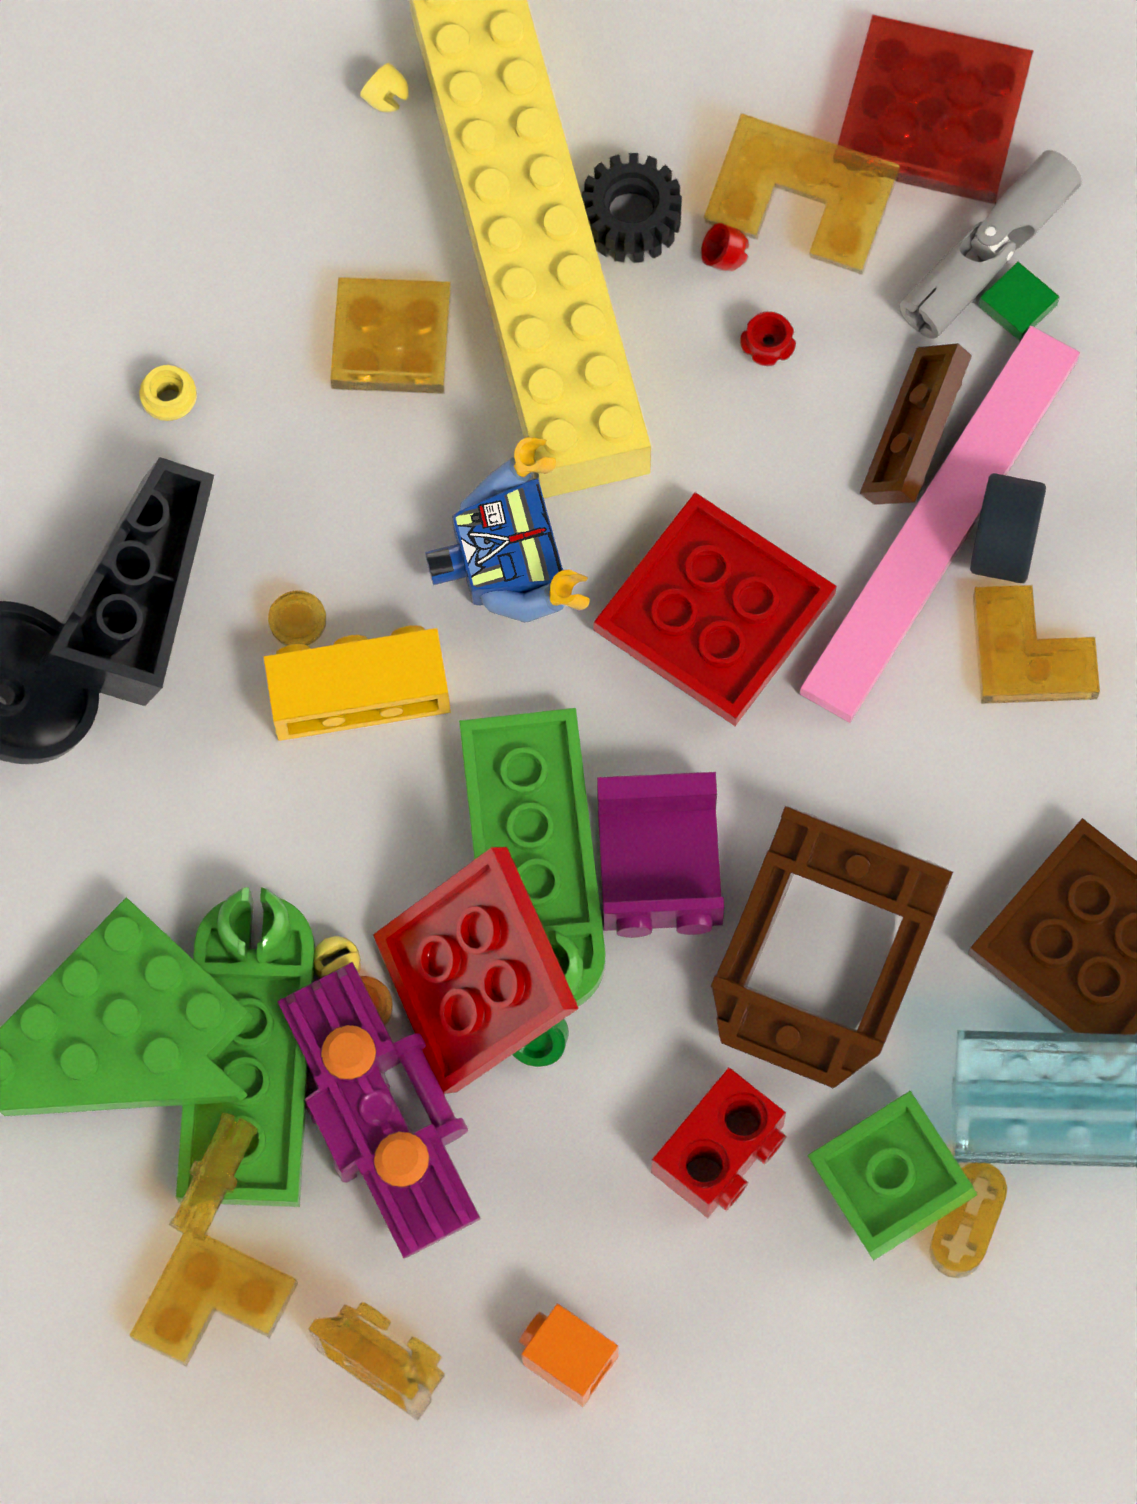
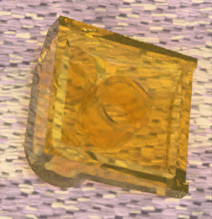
M361 1302L356 1309L344 1304L336 1317L317 1318L313 1321L308 1330L319 1353L419 1421L432 1402L431 1395L445 1376L444 1372L437 1367L442 1359L440 1354L416 1337L412 1336L406 1344L387 1331L391 1321L365 1302Z

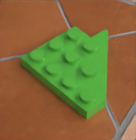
M126 897L0 1027V1113L4 1116L241 1102L247 1094L213 1061L255 1017Z

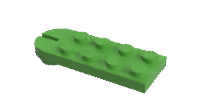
M576 708L460 720L474 859L491 847L508 848L576 1003L580 1006L595 993L602 981L605 971V944Z
M249 887L238 890L212 908L203 918L195 936L193 960L255 1018L213 1061L247 1096L241 1102L182 1105L176 1187L178 1203L300 1207L306 1117L305 1099L307 1098L309 1065L277 1001L314 982L315 941L311 927L301 911L266 888L261 887L260 902L263 908L262 939L257 943V949H250L254 901Z

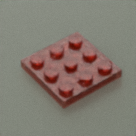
M872 14L835 151L833 168L996 204L1034 50Z

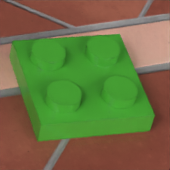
M911 1090L807 1155L873 1261L978 1195Z

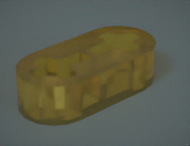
M979 1161L969 1163L962 1170L972 1185L976 1182L977 1177L987 1180V1191L995 1195V1200L984 1198L976 1216L965 1212L968 1204L966 1202L939 1219L934 1230L929 1248L931 1262L939 1272L948 1277H966L978 1269L985 1257L1006 1200L1007 1184L1005 1177L998 1168L989 1163ZM960 1224L971 1228L966 1247L975 1252L974 1257L963 1255L959 1263L952 1262L948 1259L949 1248L942 1245L941 1241L942 1239L952 1241L957 1234Z

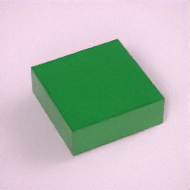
M1016 262L980 297L978 306L1017 340L1021 341L1030 326L1035 328L1058 305L1060 296L1020 262Z

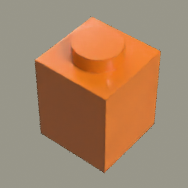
M558 1303L548 1316L538 1312L519 1340V1343L526 1347L521 1354L523 1365L582 1407L585 1406L619 1357V1345Z

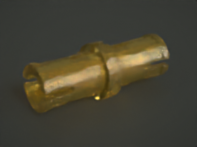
M222 1113L220 1123L202 1160L194 1161L189 1171L193 1179L174 1218L169 1223L172 1228L187 1236L190 1232L193 1233L192 1237L200 1241L206 1240L207 1232L226 1193L234 1192L238 1184L234 1176L253 1136H256L258 1131L254 1125L239 1118L238 1122H235V1116L228 1113Z

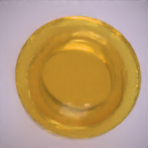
M297 590L284 593L273 602L269 610L268 623L271 633L280 643L286 646L294 644L310 645L320 638L326 627L327 618L322 602L316 596L306 591Z

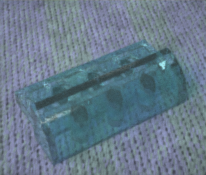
M957 1030L955 1077L952 1078L953 1155L956 1161L963 1163L1137 1167V1035Z

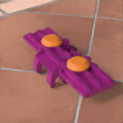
M353 962L277 1001L319 1088L305 1099V1107L313 1123L318 1125L334 1158L335 1169L344 1183L355 1179L358 1176L356 1172L360 1171L402 1257L405 1259L481 1220L445 1147L466 1134L468 1127L463 1118L455 1117L422 1051L426 1044L421 1034H412L393 1043ZM402 1063L431 1122L430 1125L413 1133L403 1118L389 1090L390 1085L385 1076L387 1070Z

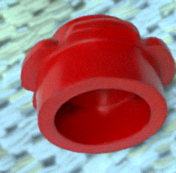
M770 311L759 313L748 322L747 330L741 333V348L745 354L752 356V360L756 364L773 366L778 360L785 361L794 353L796 341L792 338L794 328L779 313ZM771 337L774 342L772 344H765L763 339Z

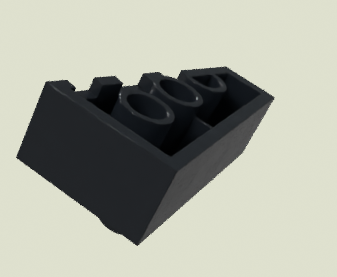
M159 457L140 482L34 673L142 706H146L163 688L214 474Z

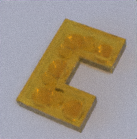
M741 113L703 218L705 223L711 225L724 223L737 228L745 236L758 240L776 188L826 204L809 251L810 258L863 275L897 181L900 165Z

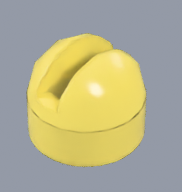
M386 63L378 69L360 93V96L372 107L386 113L397 111L400 108L399 104L393 99L395 96L407 100L409 95L408 83L403 75L390 63Z
M340 936L328 937L315 948L314 970L318 979L352 962L358 973L360 972V954L356 945L349 939ZM344 948L349 951L348 954L333 960L325 967L321 963L325 958Z

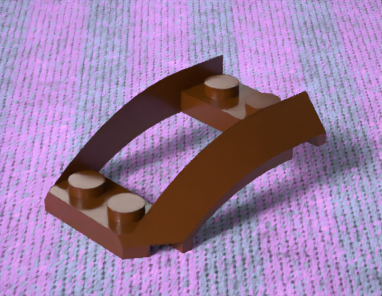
M785 806L771 846L766 853L740 921L710 986L712 987L717 1012L716 1020L720 1042L833 1089L881 1054L937 916L953 871L929 860H924L817 818L815 815ZM794 874L903 917L857 1030L748 987Z

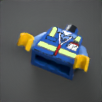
M534 437L522 439L515 448L514 457L489 474L461 502L459 511L452 516L457 544L425 552L433 585L466 577L474 605H484L491 613L524 623L559 612L563 609L564 605L576 610H583L589 605L588 597L581 594L572 595L573 587L579 582L587 581L588 577L570 569L563 570L539 479L530 480L531 472L547 474L556 467V460L552 457H543L535 462L536 450L544 445L547 440Z

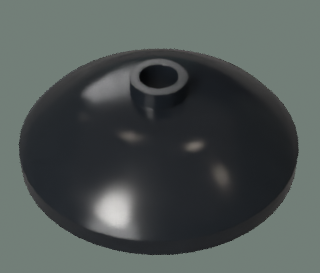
M0 601V696L7 703L6 705L0 702V760L15 764L49 762L71 751L88 733L98 711L99 692L34 673L61 622L35 607L11 601Z

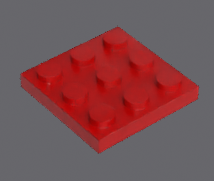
M694 492L593 622V629L596 633L736 726L835 596L837 586Z
M491 847L373 934L415 1034H421L426 1044L422 1051L444 1094L457 1093L579 1009L507 847Z

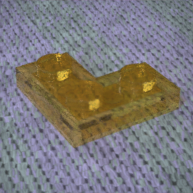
M1033 585L974 588L973 608L981 704L1098 699L1100 685L1095 637L1037 639Z
M187 1226L129 1336L133 1341L187 1367L215 1312L270 1338L298 1282L296 1278Z

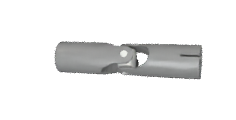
M1044 151L999 198L985 221L977 223L902 300L899 306L905 320L916 331H921V334L927 338H937L986 287L999 270L1009 261L1014 251L1032 238L1081 186L1082 179L1071 161L1056 151ZM973 248L978 254L980 262L965 256Z

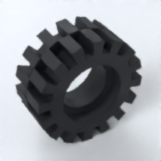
M629 153V163L622 164L618 154L610 157V168L607 169L600 162L594 167V178L590 175L587 176L584 182V192H582L581 196L594 243L598 241V252L606 257L612 249L615 251V261L624 263L626 253H634V263L644 262V252L649 251L654 259L662 254V244L670 248L675 240V232L679 233L681 226L682 195H680L678 179L672 180V170L666 164L658 171L657 159L649 155L645 165L639 164V153ZM638 194L650 200L653 211L644 221L627 223L616 219L612 215L610 205L615 198L621 195Z

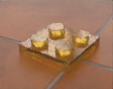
M338 277L330 376L332 389L445 394L451 282Z

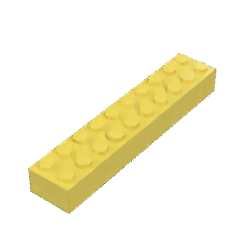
M409 0L411 17L524 438L534 437L547 440L544 445L536 450L535 462L543 457H552L556 460V467L552 472L547 474L533 472L534 479H539L543 498L650 474V440L527 0Z

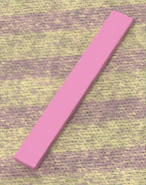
M1032 326L1029 327L803 683L800 695L851 723L979 519L989 476L993 473L1001 475L1008 473L1077 363L1079 351Z

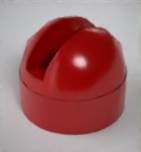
M717 223L708 230L701 246L702 261L705 265L721 271L739 269L748 259V255L745 253V250L749 248L748 239L737 228L724 223Z

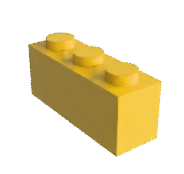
M418 625L404 626L394 630L390 636L368 639L363 635H349L337 639L333 645L310 648L308 645L294 644L278 649L274 655L263 656L273 722L278 741L451 713L437 628L425 630L424 627Z

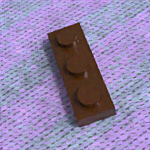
M959 343L916 348L860 491V494L873 505L915 503L972 357Z

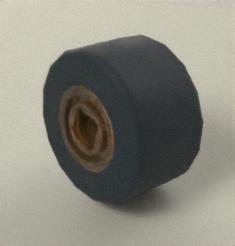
M996 473L989 476L970 565V571L973 574L1016 583H1025L1027 581L1046 493L1044 483Z

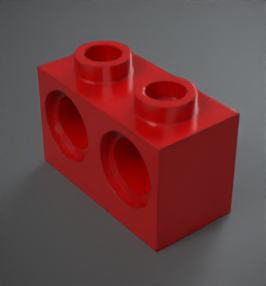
M728 1067L652 1158L651 1173L706 1218H709L718 1206L727 1211L746 1189L749 1182L742 1176L756 1159L766 1164L785 1141L787 1135L780 1130L784 1127L786 1112ZM735 1112H747L756 1118L759 1128L750 1135L740 1136L728 1129L725 1120ZM706 1157L714 1160L719 1165L721 1173L713 1181L699 1182L689 1175L687 1166L694 1159Z

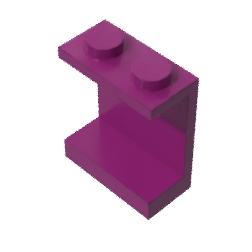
M716 772L597 777L604 931L616 930L618 936L636 938L650 935L652 929L676 928V931L680 934L698 935L710 932L712 926L723 925L724 897H721L716 817Z

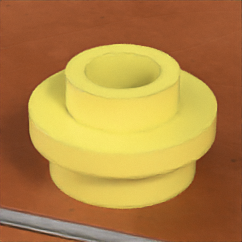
M162 365L154 368L146 375L141 383L139 395L143 408L150 416L162 421H173L184 417L191 411L196 402L197 390L193 378L185 370L172 365ZM166 390H175L179 393L177 398L170 401L159 399L161 393Z

